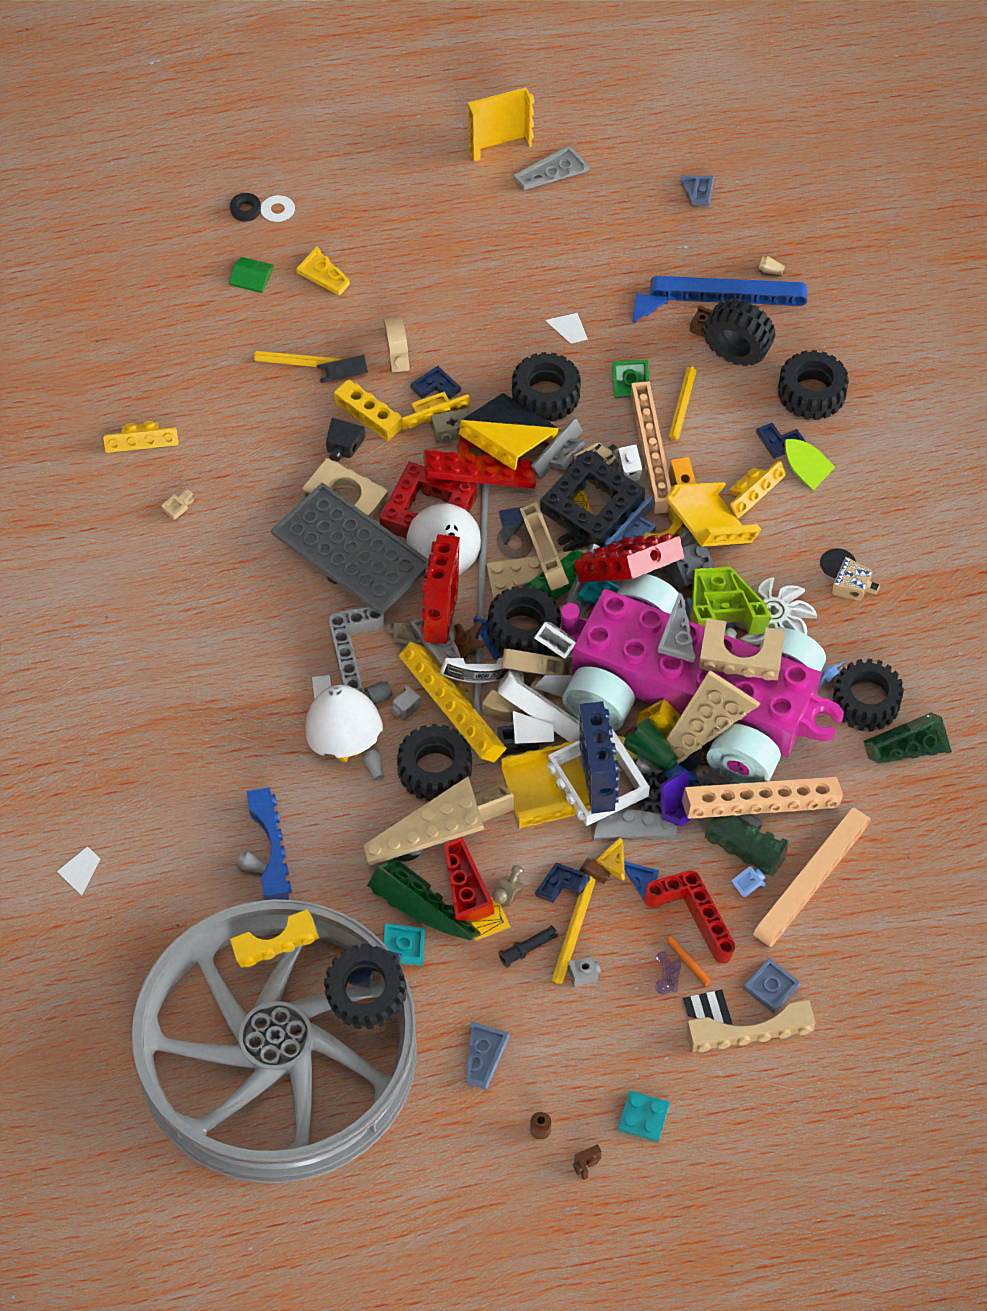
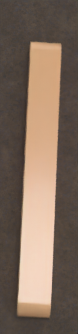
M854 807L849 811L759 923L753 933L754 937L769 947L777 941L863 833L871 820L870 817Z

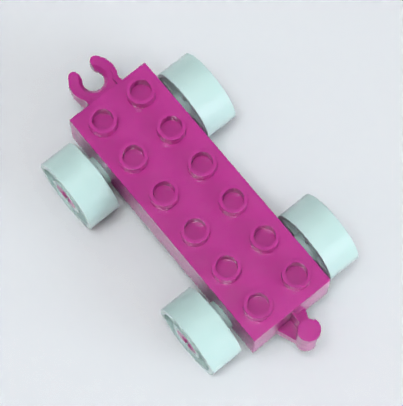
M643 574L633 579H624L617 593L604 588L588 620L579 617L578 605L568 603L562 607L561 629L571 635L576 641L572 656V673L574 675L563 694L562 701L567 711L577 720H579V704L603 701L604 708L609 710V726H612V729L616 731L622 727L635 702V698L653 705L665 699L680 715L685 711L709 672L699 669L705 627L689 621L690 635L692 636L693 651L695 653L694 663L658 652L660 641L678 596V592L667 582L655 576ZM774 628L785 630L778 681L712 671L760 703L756 709L747 713L746 716L715 737L707 753V761L715 772L720 768L721 774L727 771L726 777H733L731 781L733 784L769 782L779 762L780 755L789 757L798 736L818 741H831L834 739L835 728L832 726L821 727L816 724L814 718L816 715L824 713L829 715L834 722L839 723L843 719L844 711L837 703L817 696L821 670L825 664L826 655L822 647L804 633L789 628ZM724 635L726 649L734 656L741 658L756 655L762 649L764 642L763 638L758 648Z

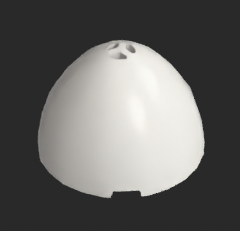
M444 503L429 506L418 513L410 524L407 533V544L428 559L429 554H433L431 553L432 541L436 542L437 534L448 535L451 532L455 536L460 537V575L468 570L476 561L481 547V535L478 524L465 509L457 505Z
M334 685L324 689L310 706L305 723L306 740L309 747L320 755L332 754L336 758L348 757L359 754L375 744L377 736L383 730V724L377 708L365 694L347 685Z

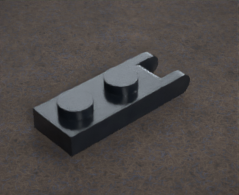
M364 355L317 365V369L325 367L327 378H321V383L368 373Z

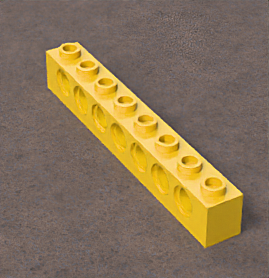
M410 642L398 656L480 758L495 762L507 748L451 679L440 673V666L425 647Z

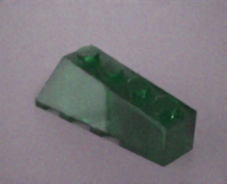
M932 712L863 741L868 759L878 764L899 761L905 758H918L924 755L931 756L937 755V753L952 752L943 719Z
M733 816L714 817L706 827L705 838L710 843L717 844L724 848L727 853L738 856L744 863L751 864L760 869L763 874L773 877L785 861L788 840L782 838L779 841L774 838V834L770 832L763 834L754 825H742L741 820Z

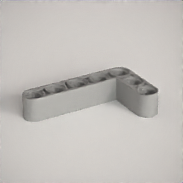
M369 606L337 612L329 618L330 633L342 685L356 688L360 692H362L361 679L350 635L378 630L384 625V613L379 615Z

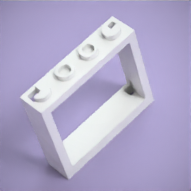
M613 729V738H610L611 743H615L616 755L614 757L618 760L621 768L635 788V790L619 797V803H615V811L591 814V811L588 812L559 766L581 755L579 741L548 755L547 768L550 774L555 775L558 787L565 791L568 803L574 805L578 819L580 821L583 820L586 826L649 796L650 787Z

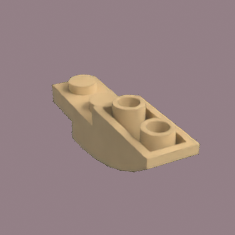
M504 649L502 668L540 675H574L572 673V660Z

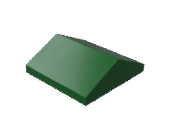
M240 257L234 264L229 285L263 293L274 265Z
M648 359L612 362L614 398L631 397L632 383L649 381Z

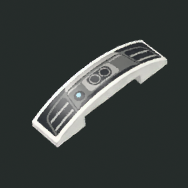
M445 658L440 673L460 681L484 683L502 679L508 669L502 668L503 658H499L496 664H465L463 658Z

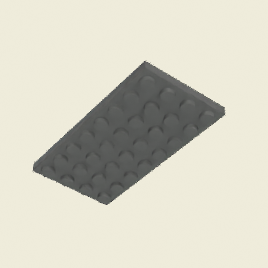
M323 482L271 529L273 536L379 615H382L425 574L426 567H430L426 557Z

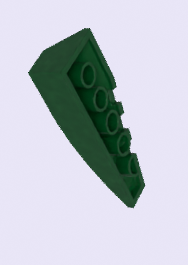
M397 859L378 866L367 884L375 895L384 898L391 907L397 908L433 929L470 941L481 934L469 921L456 920L454 907L445 904L442 901L443 896L438 892L434 894L429 889L431 885Z

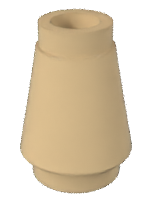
M762 256L758 270H761V273L782 276L785 266L769 256Z

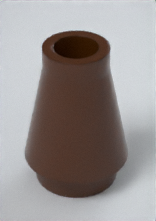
M588 857L579 870L605 884L610 876V873L599 863Z

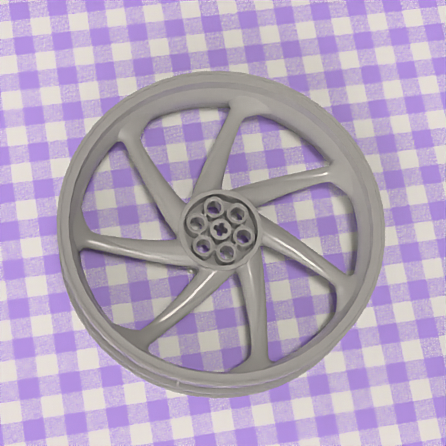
M273 899L249 902L219 911L190 927L174 940L151 968L139 993L133 1015L132 1047L147 1105L159 1127L178 1149L204 1167L222 1175L257 1183H286L310 1179L331 1172L351 1162L377 1142L394 1122L408 1097L416 1068L417 1039L414 1002L406 977V999L401 1003L403 1007L400 1012L396 1011L399 1031L396 1063L392 1075L385 1076L342 1042L309 1021L311 1017L331 1010L325 993L288 1003L281 1001L288 977L303 945L295 947L291 952H284L266 982L254 1009L249 1013L242 1008L233 996L214 964L213 958L217 950L230 945L231 938L246 932H250L255 937L281 934L287 926L288 916L308 909L313 918L320 940L335 944L349 952L352 951V946L358 945L360 948L361 943L370 944V946L374 947L379 946L384 950L390 951L373 932L361 923L326 906L297 900ZM197 963H199L228 1026L238 1041L237 1044L221 1045L179 1041L164 1037L161 1032L157 1017L161 1006L176 983ZM376 972L380 980L377 983H372L370 989L358 986L347 988V996L353 1002L370 997H380L385 988L383 976ZM279 1018L286 1019L284 1022H277ZM259 1024H265V1025H266V1026L263 1027V1028H258V1027H257V1025H259ZM294 1031L301 1032L299 1035H292ZM255 1042L260 1043L257 1047L251 1046ZM159 1050L220 1064L251 1068L254 1072L229 1098L211 1113L201 1119H195L177 1113L168 1101L156 1074L153 1054ZM288 1050H295V1051H296V1052L293 1053V1054H287V1053H286ZM315 1050L344 1064L369 1080L374 1085L375 1095L373 1106L356 1122L341 1132L310 1145L312 1104L311 1052ZM268 1056H275L273 1060L266 1059ZM290 1075L295 1107L296 1136L295 1141L289 1147L277 1151L250 1150L223 1144L206 1136L209 1130L252 1101L279 1078Z

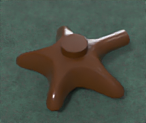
M478 621L467 631H464L459 623L454 626L458 634L454 642L461 658L464 660L473 651L485 646V641L478 640L483 626L482 621Z

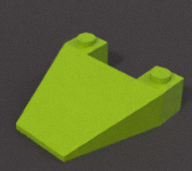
M731 567L700 568L694 570L690 622L703 627L706 626L707 618L726 621V623L743 622L749 635L765 634V629L769 627L771 615L765 602Z

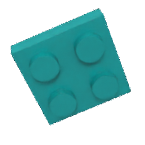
M385 923L383 943L390 951L402 955L400 963L422 966L424 960L425 928Z
M629 1090L618 1131L658 1143L670 1102Z

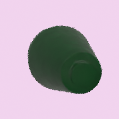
M650 718L644 719L636 725L638 729L635 733L630 732L623 744L624 747L663 771L673 770L678 763L677 755L656 723Z

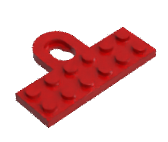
M460 437L458 441V453L424 450L423 459L426 478L535 489L536 487L532 461L518 460L516 470H513L464 437ZM470 448H478L484 455H474L470 452Z

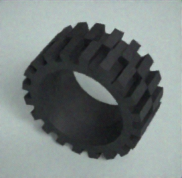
M867 658L866 663L859 659L856 665L850 662L847 665V669L843 667L840 675L838 674L833 702L844 711L842 722L845 723L848 720V726L851 728L857 725L859 726L858 730L864 731V727H868L869 732H871L877 726L881 730L884 729L885 723L889 726L893 719H896L904 693L902 679H898L899 674L896 670L891 672L892 667L890 665L882 666L883 661L878 660L877 664L872 663V659ZM859 682H871L882 687L887 697L876 704H865L853 696L850 688Z

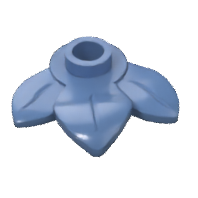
M842 661L833 667L829 665L822 672L824 676L819 682V688L826 680L829 683L840 673L838 669L846 664V661Z

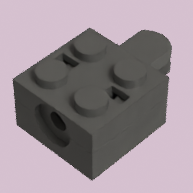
M699 543L682 547L684 558L666 565L676 591L690 588L692 593L694 570L714 568L707 547H701Z

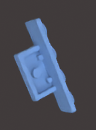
M652 497L642 501L635 513L632 512L628 516L627 521L623 525L618 526L615 534L606 539L604 542L605 548H607V544L613 542L620 543V539L631 537V540H633V538L643 536L646 532L654 533L656 531V525L644 518L653 508Z

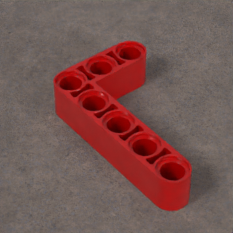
M692 870L652 881L647 885L643 895V901L646 905L656 907L683 898L714 959L719 963L730 961L736 947L697 872Z

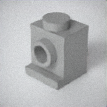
M406 685L404 693L398 694L394 698L393 706L390 708L391 712L396 717H400L405 721L421 707L420 696Z
M592 956L569 961L568 970L574 988L598 981V973H601L598 961L594 962Z

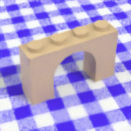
M326 458L302 488L303 499L322 482L332 490L351 488L361 496L354 506L373 520L389 500L388 490L384 486L377 485L371 482L369 478L362 477L352 469H347L338 462Z
M707 618L699 669L778 681L785 630L766 627L762 649L752 657L741 658L731 654L724 645L726 621Z

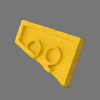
M317 246L296 268L297 273L339 296L350 285L349 279L330 262L327 256L321 253Z

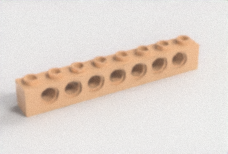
M650 381L632 383L631 400L650 495L653 498L654 514L669 513L671 506L665 498L671 489V483Z
M837 777L685 787L682 803L689 819L839 808L843 793Z

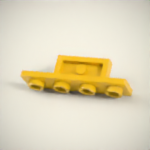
M444 391L411 403V408L414 414L402 418L403 430L412 429L419 424L431 422V415L465 409L470 406V396L467 394L449 401Z
M146 421L143 424L127 423L125 426H122V433L106 434L103 437L106 453L178 445L176 427L159 429L158 422Z
M776 461L767 471L753 467L729 489L731 495L737 496L730 503L736 518H740L786 476L781 461Z

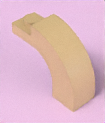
M402 317L383 319L392 372L410 370L407 340Z
M538 674L530 688L543 696L545 691L534 688L543 678V676ZM493 689L482 703V714L495 720L511 722L513 721V711L531 716Z

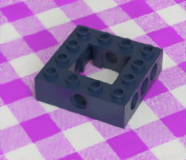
M603 701L579 704V746L591 814L615 811V803H619L618 760H614L613 755H616L615 743H611L610 738H613L612 726H609V710L604 708Z

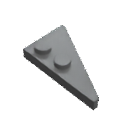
M678 593L660 641L658 652L694 663L695 653L693 651L688 616L685 610V600L682 594Z

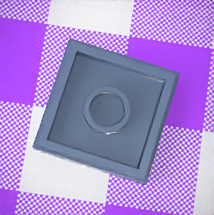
M768 958L743 985V989L775 1014L800 987L801 983Z

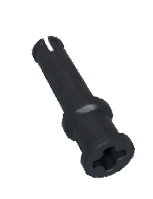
M551 925L549 928L521 943H513V946L505 951L500 950L498 955L501 962L508 968L516 960L524 959L527 953L557 938L558 933L555 934L557 932L556 929Z

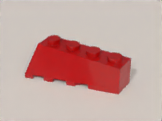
M463 837L444 844L456 920L478 921L495 914L493 901Z

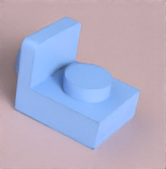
M751 866L731 880L744 898L759 886L765 887L767 885L764 882L766 877L760 869L755 870Z

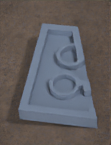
M471 1021L466 1081L468 1085L487 1090L508 1043L510 1034Z

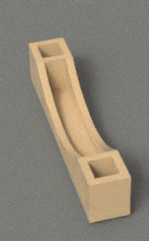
M535 502L520 508L551 591L569 584L538 503Z
M810 1000L789 1003L781 1013L764 1023L752 1026H733L707 1017L688 1021L687 1032L692 1052H706L712 1048L725 1049L735 1044L747 1045L753 1041L766 1042L776 1037L783 1039L794 1034L806 1035L814 1031L816 1022Z

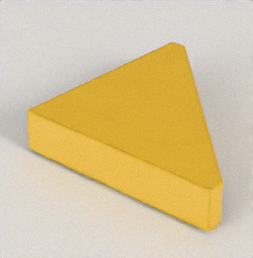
M619 838L596 862L608 873L623 881L625 879L624 843L622 838Z

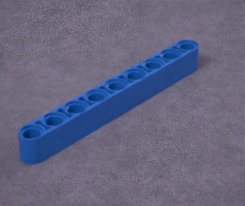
M654 276L650 280V295L669 297L668 300L721 302L727 299H741V301H747L750 304L802 306L807 303V285L802 282Z

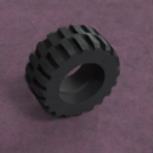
M727 299L719 302L711 312L703 330L706 343L709 344L712 351L716 352L717 356L723 357L727 362H733L735 365L742 364V366H752L761 362L769 351L776 335L775 327L770 317H767L764 311L759 310L758 306H753L747 301L743 302L741 299Z
M807 350L802 351L801 354L793 355L792 359H787L785 365L781 368L778 384V396L781 399L782 405L786 406L790 413L794 412L795 416H803L804 419L808 420L810 418L820 420V417L827 418L830 417V414L837 413L844 405L849 383L848 372L843 367V363L840 360L837 361L835 356H829L827 352L822 351L820 353L817 350H812L811 352H807ZM815 379L823 382L827 388L820 391H812L802 387L799 382Z
M541 352L539 355L537 353L532 354L530 358L526 357L523 359L522 363L520 362L516 366V370L513 371L512 399L545 420L553 422L557 421V418L562 419L566 417V414H571L579 403L581 389L579 370L572 361H567V358L562 355L557 356V353L551 352V354H546V352ZM550 381L558 384L561 388L555 392L542 393L536 391L531 386L538 382Z
M525 585L520 588L514 586L511 590L507 588L502 591V594H497L494 597V601L490 604L487 619L489 640L492 644H495V648L498 651L502 650L503 654L504 649L546 654L550 651V648L536 640L535 636L545 622H551L560 628V608L552 597L549 598L548 593L539 591V588H528ZM515 616H528L536 620L540 625L534 629L525 630L513 626L508 620Z
M432 724L430 727L424 725L420 726V730H412L410 736L406 735L404 737L403 743L399 745L397 754L398 775L403 787H407V791L410 794L415 793L417 798L422 799L424 797L426 801H431L466 777L470 779L472 776L470 744L466 742L462 734L459 735V731L454 728L450 730L449 726L442 725V727L437 726V724ZM431 753L444 754L453 761L449 768L435 773L421 769L417 762L423 756Z
M364 944L363 948L355 945L352 946V951L347 952L346 949L340 952L342 956L339 959L335 957L331 961L333 966L327 968V978L324 979L325 996L338 1019H342L348 1026L354 1025L357 1029H361L362 1026H366L367 1029H374L373 1025L379 1024V1027L385 1025V1020L389 1019L391 1021L394 1019V1013L396 1011L400 1012L403 1007L401 1003L406 999L405 989H407L405 976L397 959H394L390 952H384L382 947L375 946V948H371L370 944ZM364 970H373L380 973L385 981V988L380 997L366 1004L355 1003L349 999L346 993V986L353 975Z

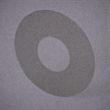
M505 526L497 535V546L508 558H524L532 550L533 542L530 534L520 526ZM512 535L518 536L522 541L521 547L518 549L511 548L507 542L508 538Z

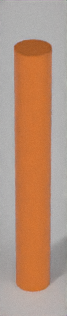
M669 937L666 942L705 986L711 983L709 977L674 937Z

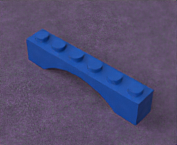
M270 787L246 791L250 816L262 827L271 843L270 861L261 877L264 900H289L288 893H292L291 883L286 881L285 876L289 875L287 863L283 864L282 858H286L285 849L279 843V841L283 840L281 828L277 829L276 823H280L278 811L274 812L273 806H277L275 794L271 795Z

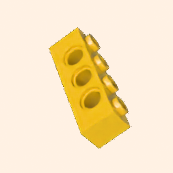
M348 379L334 392L335 404L387 442L403 429L401 415L393 412L385 403L375 399L371 393L364 391L359 384L353 383Z

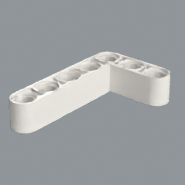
M508 669L499 682L497 690L499 694L532 717L553 724V731L571 743L579 741V720L524 684L525 675L521 671Z

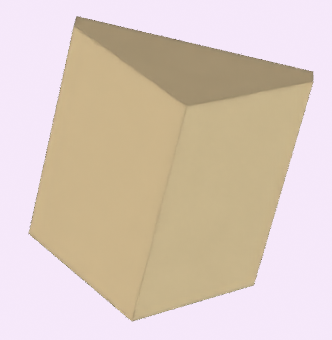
M502 784L474 794L482 822L514 810V795Z

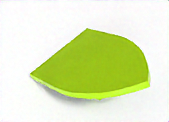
M785 440V453L792 470L812 491L815 490L835 466L813 445L801 440Z

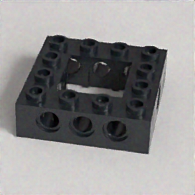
M586 450L540 499V511L588 544L595 543L599 547H603L606 539L609 536L612 537L618 526L623 525L627 521L628 516L637 510L642 501H645V488ZM586 480L595 485L596 489H601L610 495L611 501L597 516H594L573 502L577 494L586 488Z

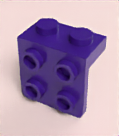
M681 771L662 783L660 787L662 820L673 823L676 826H682L693 819L687 818L682 803L685 787H689L688 771Z

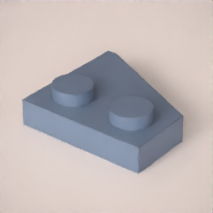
M681 175V182L692 206H709L714 176Z

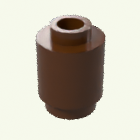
M537 1112L530 1119V1132L534 1138L545 1139L551 1133V1118L545 1112Z

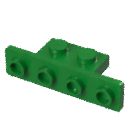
M574 550L560 560L569 584L551 591L544 572H541L536 578L524 585L528 586V588H539V591L548 593L549 598L557 599L572 588L576 579L573 570L575 567L574 560L581 558V554L584 553Z

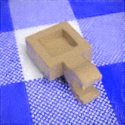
M187 489L179 497L174 494L161 505L162 510L172 519H177L188 509L187 505L194 501L193 493Z

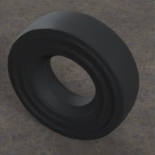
M240 193L233 197L230 202L231 214L239 221L254 220L261 212V202L254 194ZM248 203L252 205V208L248 211H242L239 209V206Z

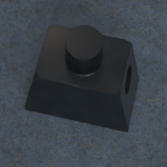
M332 418L326 439L327 451L331 453L330 459L338 462L341 456L351 458L365 439V427Z

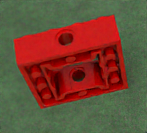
M408 461L379 517L380 525L394 535L407 539L410 524L418 515L409 511L412 502H415L420 487L423 495L442 499L443 502L457 505L469 513L477 498V484L426 478L425 466Z
M437 534L436 542L432 541L431 553L433 554H429L428 565L430 567H426L425 578L427 579L422 582V591H425V594L422 595L421 605L425 606V608H422L421 620H424L421 625V634H424V642L447 645L458 597L460 537Z
M665 534L660 536V538H658V535L648 536L646 539L644 536L633 538V540H631V537L620 539V543L613 542L607 544V548L600 547L594 549V553L581 554V558L574 560L579 582L636 578L684 558L680 537H671V534Z

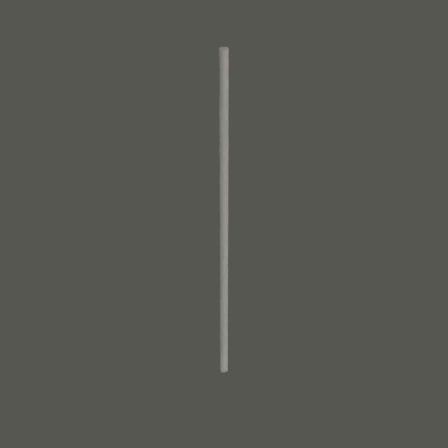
M482 484L481 547L479 551L477 617L484 619L489 484ZM479 634L478 640L483 641L481 635ZM483 648L475 650V664H482ZM474 683L473 708L480 715L482 683Z

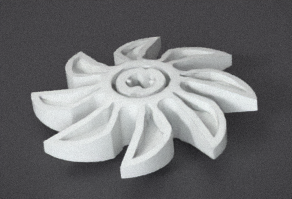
M774 577L763 581L759 586L758 596L765 602L771 615L768 628H789L807 635L806 624L801 618L817 619L816 611L804 601L797 600L792 602L803 594L805 589L799 586H785L780 589L778 597H772ZM735 622L734 625L746 630L743 622ZM747 634L741 638V641L750 645H760L765 634Z

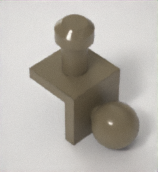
M409 621L387 624L386 633L389 635L394 634V642L403 643L400 649L401 652L410 642L420 643V639L414 638L410 632Z
M514 865L511 869L510 877L507 875L499 879L492 894L495 903H503L506 906H510L515 893L523 889L524 885L517 881L519 875H522L524 872L521 866Z

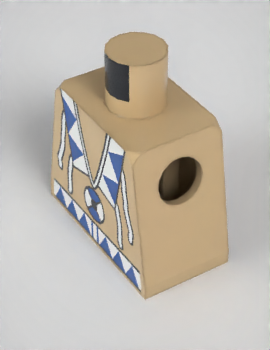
M845 557L834 582L832 595L861 601L865 592L876 595L880 584L870 581L872 576L871 569Z

